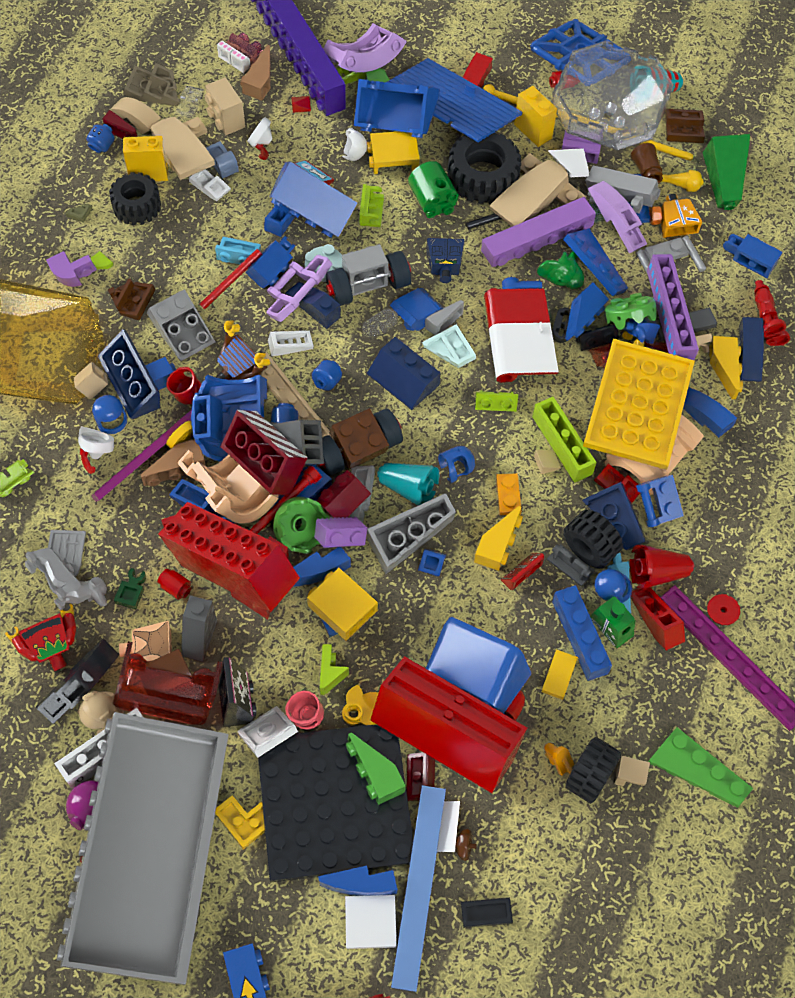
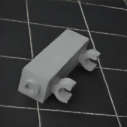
M594 165L585 180L587 190L589 187L605 181L617 190L626 201L631 202L630 205L633 206V210L638 214L641 212L643 205L652 207L654 201L658 200L660 196V188L656 179ZM588 192V196H591L589 202L595 203L592 195Z

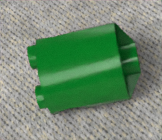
M429 161L416 167L408 178V184L427 218H433L442 213L444 215L451 214L454 211L459 195L442 165L436 161Z

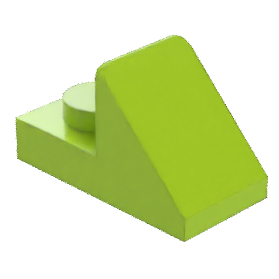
M323 644L320 695L327 694L349 675V667L336 666V653L332 652V644Z

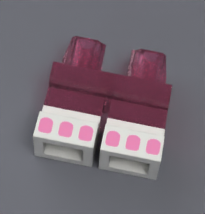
M244 32L239 35L232 33L227 42L221 41L217 44L218 57L230 65L232 64L233 67L242 73H245L251 64L255 63L258 59L257 55L262 51L259 42L254 41L249 44V37Z

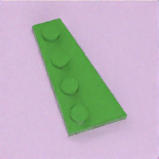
M678 727L648 761L651 765L657 766L667 773L677 776L737 808L753 790L750 785Z

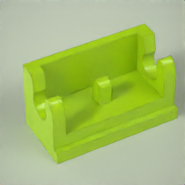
M363 184L359 214L360 226L381 227L384 194L373 193L382 192L381 187Z

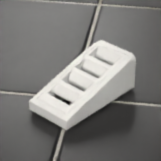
M310 331L270 332L268 338L271 356L311 350L314 347ZM301 337H304L305 343H301Z

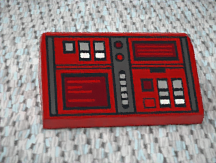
M530 554L506 574L501 581L513 591L542 566L544 554Z

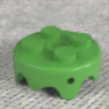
M642 293L631 294L629 298L612 299L611 303L605 308L607 323L611 324L613 322L619 330L625 328L628 318L641 323L646 316H648L650 321H656L657 317L655 299L649 296H642Z
M302 496L293 497L279 507L275 514L273 530L277 541L287 546L288 550L308 554L312 552L314 546L320 544L314 537L316 520L318 518L320 520L322 518H330L323 511L319 502ZM301 518L302 525L299 529H296L295 522Z

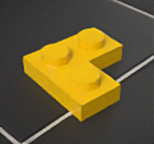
M232 795L216 808L215 815L243 850L265 833L262 802L246 813Z

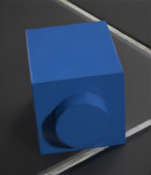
M166 357L145 365L158 390L167 387L168 377L176 370L174 364H169Z

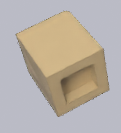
M91 362L74 377L75 388L88 399H92L108 385L107 374Z
M621 756L618 761L614 784L624 786L626 782L645 786L650 762Z

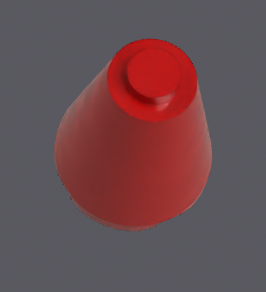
M647 545L634 546L631 552L635 553L634 559L629 560L632 583H637V589H646L689 577L694 570V562L689 555Z

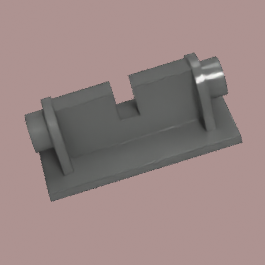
M557 544L552 550L553 553L547 558L550 563L580 586L595 572L594 569L561 544Z

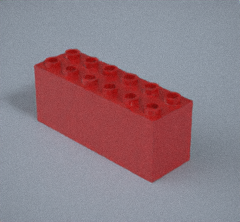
M189 502L158 533L181 566L269 612L274 610L300 579L279 544Z
M405 656L381 684L370 721L490 793L494 792L513 763L528 729Z

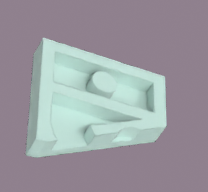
M457 324L422 342L424 348L458 368L476 359V354Z

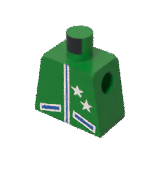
M615 596L598 607L590 615L594 624L616 649L634 637L636 620L625 608V605Z

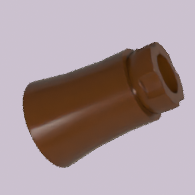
M643 143L635 147L630 157L637 166L641 176L656 179L659 184L663 180V173L655 145Z

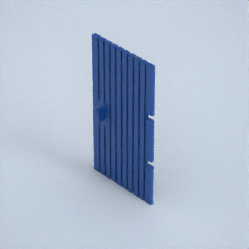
M429 58L386 82L439 88V98L433 116L446 124L450 121L453 122L450 125L451 127L476 142L482 141V139H485L499 130V128L504 127L516 119V117L522 115V111Z

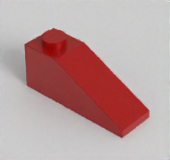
M651 587L632 591L631 600L653 637L665 650L685 642L683 620Z

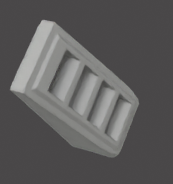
M459 300L428 316L425 319V329L434 336L446 330L463 315L464 302Z

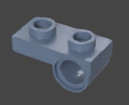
M221 141L206 147L214 159L215 165L213 167L222 179L239 172L232 151H227Z

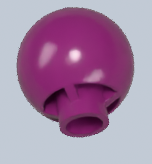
M98 781L82 782L75 786L68 795L66 812L70 819L69 823L77 830L84 829L87 815H92L93 806H90L89 802L92 790L97 791Z

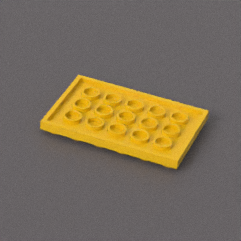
M613 339L583 447L667 470L695 360Z

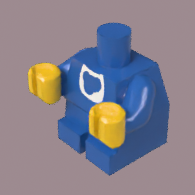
M630 318L629 322H626L624 328L626 331L622 334V337L632 340L633 336L638 339L633 344L644 347V341L649 344L654 343L660 325L655 321H650L649 318H644L641 323H637L634 319Z

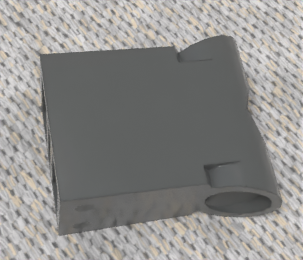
M321 420L269 422L307 457L304 466L324 464Z

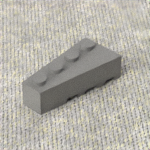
M446 493L367 529L366 538L385 574L453 521L456 511Z

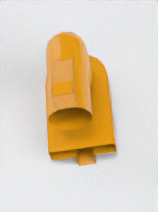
M552 743L545 744V756L549 759L550 764L556 766L561 776L566 772L571 774V767L574 765L569 750L564 746L557 747Z

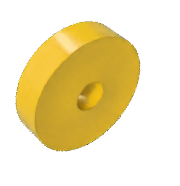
M187 421L172 433L166 442L170 449L176 444L191 439L193 436L192 422Z

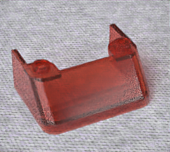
M128 641L113 705L126 711H132L137 708L141 714L191 725L205 724L216 697L222 662H217L214 672L203 668L195 671L192 677L146 667L147 661L142 655L138 653L130 654L133 642Z

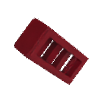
M109 110L102 118L103 124L112 128L114 136L121 139L125 137H138L136 129L113 111Z

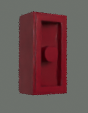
M424 752L407 754L408 801L420 802L422 785L435 787V759Z

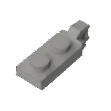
M356 466L352 468V474L357 477L372 495L375 475L374 466ZM371 495L350 517H356L363 523L364 511H368L370 507Z

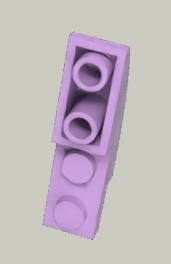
M605 181L588 188L606 223L612 221L629 254L647 245L638 228L642 222L630 204L617 190Z

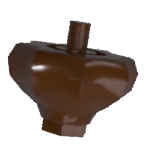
M464 829L456 836L455 851L460 859L464 861L469 859L471 848L477 849V844L472 843L473 834L469 829Z

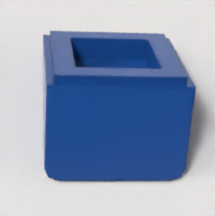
M425 548L418 570L440 576L447 554Z

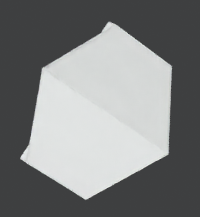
M584 149L548 150L554 160L566 169L570 177L589 176Z

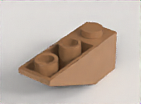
M267 45L259 53L258 59L255 63L251 64L249 71L242 77L240 83L243 94L261 101L271 89L270 45Z
M195 439L176 444L140 474L143 485L157 486L162 481H175L180 479L181 476L187 475L179 466L178 461L188 450L192 451L195 464L200 462L205 465L202 450L195 442Z

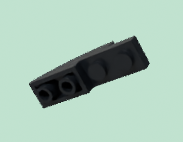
M103 638L70 670V674L36 708L54 724L69 708L73 709L82 700V697L95 686L120 654Z

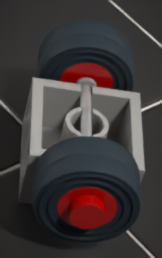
M380 244L368 246L355 252H348L342 255V268L326 273L327 293L340 306H343L344 304L352 303L354 295L388 286V280L394 289L409 286L411 284L410 264L402 251L385 255Z

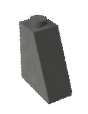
M194 596L189 597L182 619L181 653L184 658L204 662L217 624L213 602Z

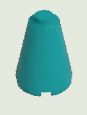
M385 463L379 467L377 477L381 484L419 506L433 499L436 491L432 490L434 483H439V469L432 465Z

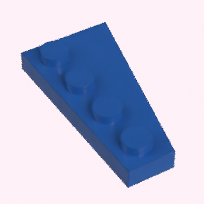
M590 228L569 233L565 236L563 240L613 297L624 293L628 289Z

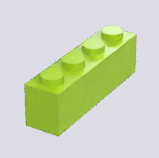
M550 397L535 404L532 418L574 483L593 475L597 462L589 450L583 447L584 442L555 398Z

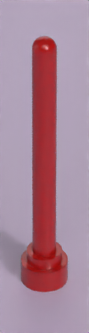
M310 465L303 471V479L293 487L291 494L285 495L249 531L258 534L275 518L276 512L285 501L299 495L308 485L316 484L322 478L321 474Z

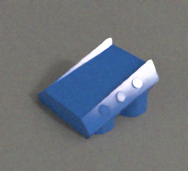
M417 288L395 299L390 304L394 313L404 320V326L410 331H419L425 328V319L444 309L423 288Z

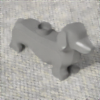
M50 548L26 552V568L31 574L36 572V568L44 572L50 589L58 596L54 603L60 611L65 608L66 603L78 604L87 599L89 602L94 600L102 607L107 605L105 598L107 587L101 578L94 577L90 581H79L74 576L72 565L64 563Z

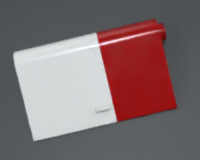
M491 288L485 292L484 301L496 381L499 383L512 382L517 378V375L558 374L545 289Z

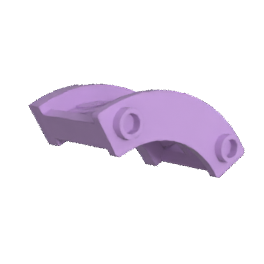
M372 23L368 31L357 39L356 42L336 43L327 40L323 49L331 62L339 63V67L353 72H369L381 68L393 60L406 44V40Z

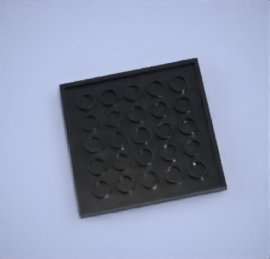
M377 724L296 733L258 757L270 883L318 877L367 866L368 870L410 865L413 834L406 787L403 794L378 805L376 799L372 800L368 794L366 786L369 784L366 778H361L357 771L356 764L358 762L356 757H351L346 747L348 734L353 733L394 763L405 784L399 737Z

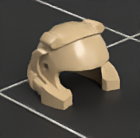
M96 690L82 697L84 701L77 711L81 722L86 727L100 729L96 732L97 734L105 729L107 718L112 719L114 712L124 714L123 702L116 694Z

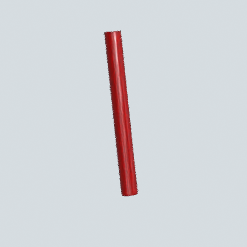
M256 249L200 303V306L205 310L262 256V253Z

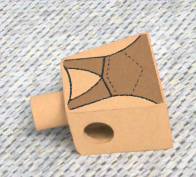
M169 621L132 630V642L119 643L120 657L132 656L135 667H140L172 652V636Z

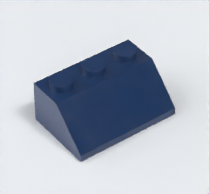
M396 337L379 351L367 371V375L410 410H413L440 385L441 373Z

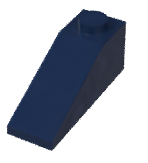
M296 283L285 292V295L294 297L304 283ZM314 287L299 302V307L325 329H328L341 318L340 304L326 292Z

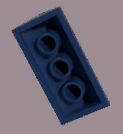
M122 329L98 355V358L130 419H135L161 408L160 392L127 331Z

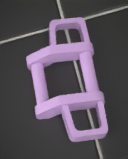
M316 255L305 269L296 262H292L289 265V269L277 283L268 288L267 292L276 299V302L266 313L274 320L283 321L300 305L299 302L312 287L320 283L332 266V262L327 257ZM320 264H322V265L320 266V268L317 270V272L315 273L314 271L317 269V267H318ZM295 273L307 281L294 297L280 292Z

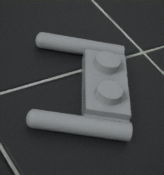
M689 236L636 251V255L646 273L652 255L672 254L673 260L690 255L700 272L706 270V266Z

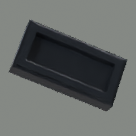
M510 897L461 902L463 928L513 924Z

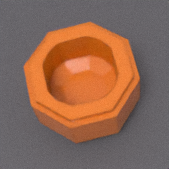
M652 206L649 209L650 224L660 225L663 218L662 208L660 206Z

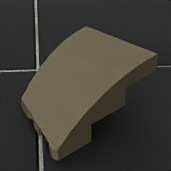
M155 63L151 73L134 65L123 95L140 101L178 106L180 98L177 97V86L174 82L172 70Z

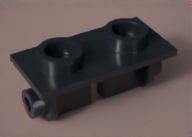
M607 324L606 326L596 328L594 331L588 330L583 332L576 338L577 343L580 342L581 351L612 343L613 339L619 340L618 329L615 325Z

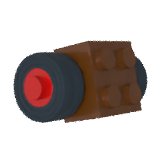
M369 408L332 425L329 432L330 435L322 437L324 464L317 465L328 476H332L343 471L345 465L350 470L386 453L388 449L403 442V434L398 419L388 408L374 414Z

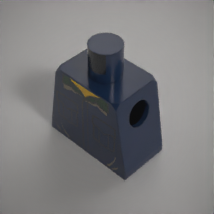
M427 238L426 252L431 275H440V282L449 283L452 280L451 275H459L464 251V239Z

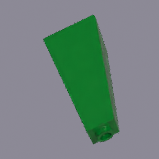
M750 134L712 137L703 151V157L718 208L732 210L742 200Z

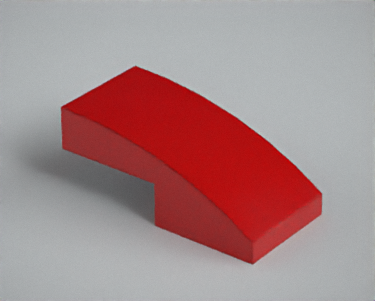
M609 463L594 479L597 484L605 489L622 482L631 504L640 494L636 487L638 483L629 475L624 477Z

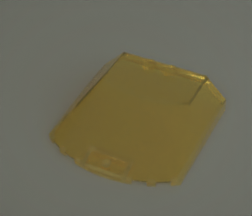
M0 279V394L77 404L85 397L75 388L74 377L89 363L93 362L96 365L97 354L99 355L103 351L104 346L103 332L100 330L98 322L99 317L91 307L92 303L88 297ZM98 358L97 366L100 368L101 362Z

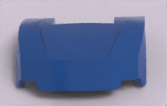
M211 375L205 376V380L193 398L191 422L195 442L200 446L206 457L222 461L228 455L220 446L237 410L256 411L264 418V400L267 399L266 378L256 375L248 379L226 380Z

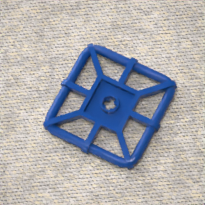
M578 19L568 21L558 28L550 29L547 34L536 39L530 45L532 52L553 64L555 69L558 71L562 70L588 87L607 76H612L616 70L626 65L632 59L630 52L607 39L606 35L599 34L587 25L579 22ZM572 28L574 36L568 37L563 32ZM581 31L584 32L585 34L589 35V36L592 37L593 39L590 40L589 38H587L586 36H584V35L581 33ZM556 39L561 43H552L548 41ZM603 44L604 46H606V47L609 48V49H605V48L601 47L600 45ZM547 51L559 52L563 57L557 59ZM602 58H612L620 60L615 62L614 64H610ZM573 61L582 68L583 75L566 64ZM595 64L603 70L592 77L589 66Z

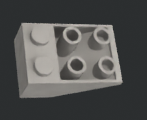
M185 289L155 304L147 311L155 328L180 362L216 343Z

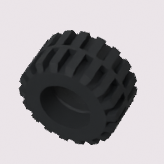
M131 172L129 175H122V178L118 177L115 179L116 182L111 184L109 196L114 214L118 217V220H124L125 224L131 222L132 225H136L137 222H140V225H143L146 220L148 222L152 221V216L154 218L158 216L157 212L161 210L159 190L153 178L150 179L149 175L143 176V173L135 174V172ZM133 197H141L136 200H129Z
M585 509L579 513L563 530L564 538L573 553L583 562L597 569L604 568L623 548L622 538L616 528L604 516L590 509Z
M594 737L588 743L569 775L565 788L588 803H593L620 760L621 751L598 737Z

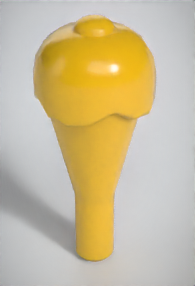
M696 170L671 175L663 174V180L661 181L684 188L687 192L698 191L704 183L701 173Z

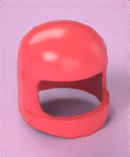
M310 691L296 692L290 697L285 707L289 720L304 730L316 728L324 718L323 705L316 695Z

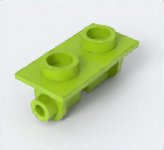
M482 390L476 392L475 410L517 412L518 394H513V392H482Z
M24 459L21 461L17 460L6 468L10 474L9 477L0 472V497L8 496L16 485H22L30 480V476L34 471L26 469L28 464Z

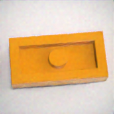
M518 473L496 474L499 515H508L518 506L521 507Z

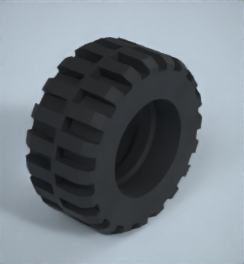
M496 131L480 142H476L463 135L450 149L448 177L460 197H467V201L472 203L473 201H478V204H484V202L491 204L519 179L522 161L520 151L516 145L514 146V142L510 138L506 139L505 135L501 133L500 135L496 134ZM477 162H488L499 169L491 172H482L475 170L470 165Z

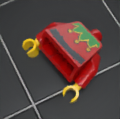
M70 604L68 611H63L62 609L59 614L21 631L15 626L16 633L10 636L8 632L5 633L20 655L31 662L38 661L42 663L49 660L55 672L67 666L62 653L70 650V646L75 641L77 626L73 605Z

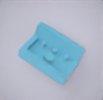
M222 237L220 245L215 247L216 258L225 263L241 264L256 249L261 251V244Z

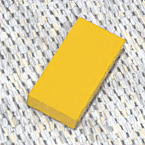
M556 649L541 692L563 700L578 657Z

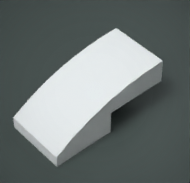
M206 169L189 177L191 184L215 201H218L231 190L218 176L214 177Z

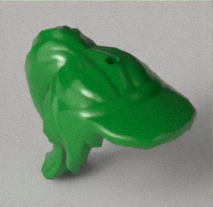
M574 251L567 255V252H563L561 259H558V261L546 260L537 268V274L557 286H567L572 290H578L584 285L585 276L581 267L576 262L578 256Z

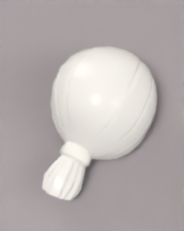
M348 128L346 130L347 142L344 148V154L347 156L343 155V158L349 161H357L367 151V141L360 132L353 128Z

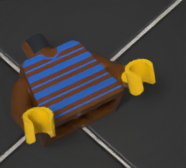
M233 320L226 321L224 329L227 333L217 359L224 369L215 377L231 380L232 378L234 380H242L261 375L268 368L267 366L270 365V360L264 359L266 353L256 354L238 334H235V332L240 331V325L233 324Z

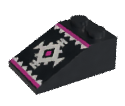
M224 657L218 681L223 727L247 725L252 722L253 716H256L257 713L256 703L251 702L250 695L254 693L253 681L248 679V672L229 657Z

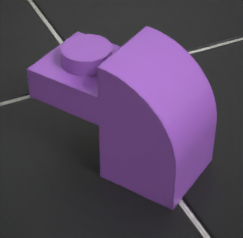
M64 251L46 259L57 280L63 285L70 287L81 286L80 278L89 276L97 270L89 255L72 263Z

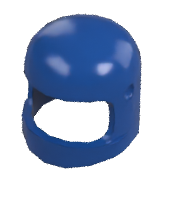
M104 395L95 400L92 406V413L99 430L107 434H116L123 430L127 424V414L120 400L112 395ZM121 413L124 414L123 422L116 428L106 429L101 425V422H111L116 420Z
M456 446L438 455L441 469L446 466L449 468L450 478L447 479L450 484L455 482L457 477L470 474L475 468L473 453L465 446ZM460 461L463 463L465 472L457 475L454 462Z
M615 569L603 570L598 574L594 583L596 593L606 602L615 596L623 603L632 594L633 588L629 578ZM628 583V592L625 596H623L626 590V585Z

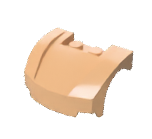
M681 415L667 470L608 453L606 454L607 460H605V465L609 463L611 466L625 468L634 474L641 483L669 475L688 451L694 450L704 435L691 421ZM652 488L649 490L650 495H654Z

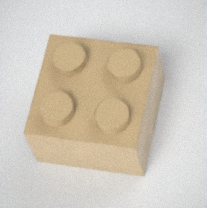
M226 77L205 85L206 94L204 96L208 104L206 110L209 117L215 119L217 129L219 131L222 130L226 136L245 128L243 102Z

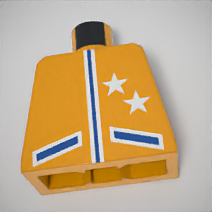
M669 194L666 197V201L662 204L663 218L661 227L663 238L699 233L702 220L691 200H678L676 194Z

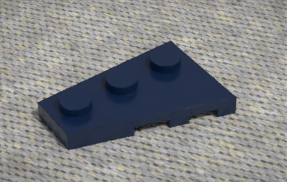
M622 482L582 499L591 510L604 516L616 528L622 538L623 548L626 551L633 549L636 545L647 543Z

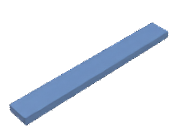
M422 785L391 988L417 991L446 789Z

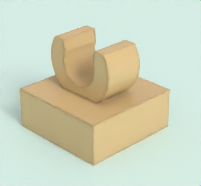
M711 333L695 336L698 348L701 346L703 352L708 353L709 346L706 343L712 342Z

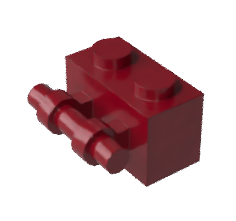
M346 470L343 474L338 475L334 479L335 482L328 489H324L321 492V496L316 500L336 519L338 517H349L371 495L357 477Z

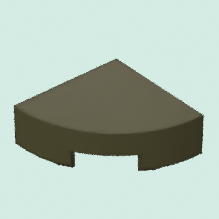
M82 204V206L74 209L72 207L65 213L66 217L84 223L92 210V205Z

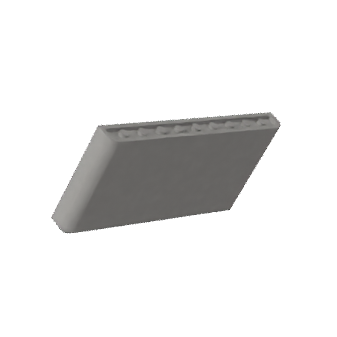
M114 712L112 719L107 718L104 733H108L107 743L102 742L99 757H103L102 767L97 766L94 781H98L97 791L92 790L89 805L93 806L92 815H87L84 830L88 831L86 841H81L79 856H83L81 866H76L73 881L77 882L75 892L71 891L68 907L72 908L70 918H65L62 934L67 935L65 944H60L57 961H61L60 967L186 985L229 734Z

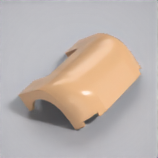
M190 450L178 461L183 471L191 478L200 482L209 493L205 499L214 511L232 522L242 524L254 522L265 515L279 499V495H271L229 454L221 462L211 467H206L200 462L195 464L193 453Z

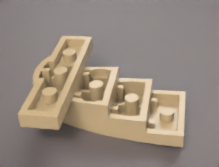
M170 117L160 120L151 126L152 136L163 137L165 161L169 164L172 171L176 172L180 180L215 165L213 157L197 138L207 133V128L199 117L184 123L176 117Z
M529 153L521 161L520 171L524 175L498 196L489 207L490 210L513 227L536 217L542 209L545 211L555 198L565 205L582 197L586 199V196L569 183L568 173L561 164L552 160L542 163Z

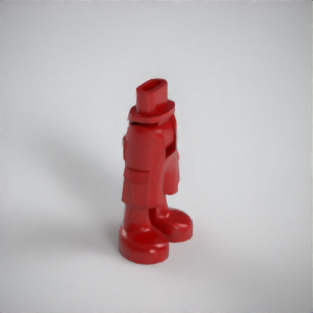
M757 280L755 282L754 296L759 316L763 318L766 344L770 346L785 345L790 341V334L785 331L786 323L784 320L779 319L775 302L769 287L764 285L762 280Z

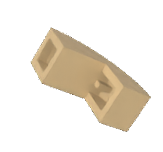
M130 97L121 98L110 109L122 119L127 117L142 134L149 131L151 126L161 119L149 106Z

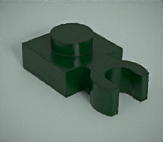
M131 568L128 572L129 581L121 582L114 602L115 604L136 610L144 592L143 586L140 585L145 582L146 573L142 571L140 577L135 578V570Z

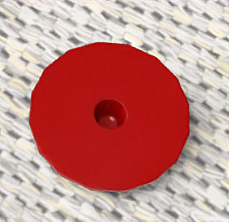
M726 594L713 596L707 605V612L715 623L730 625L739 619L741 613L740 606L731 596Z

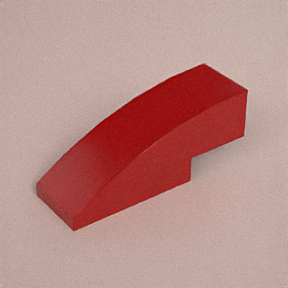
M476 52L462 78L482 88L484 80L492 69L493 58Z

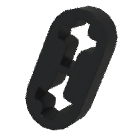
M564 307L557 312L552 329V336L555 342L564 343L567 341L565 337L570 308ZM564 315H568L566 322H562ZM560 328L564 329L562 336L558 335Z

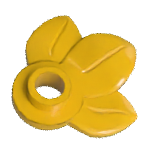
M359 685L352 687L346 694L347 704L342 710L343 720L349 725H358L360 723L363 725H374L375 723L370 721L379 692L363 694ZM351 711H356L358 713V716L353 718L349 715V713Z

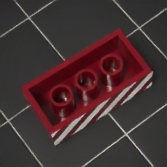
M237 410L220 446L271 495H290L307 460V457L256 411Z

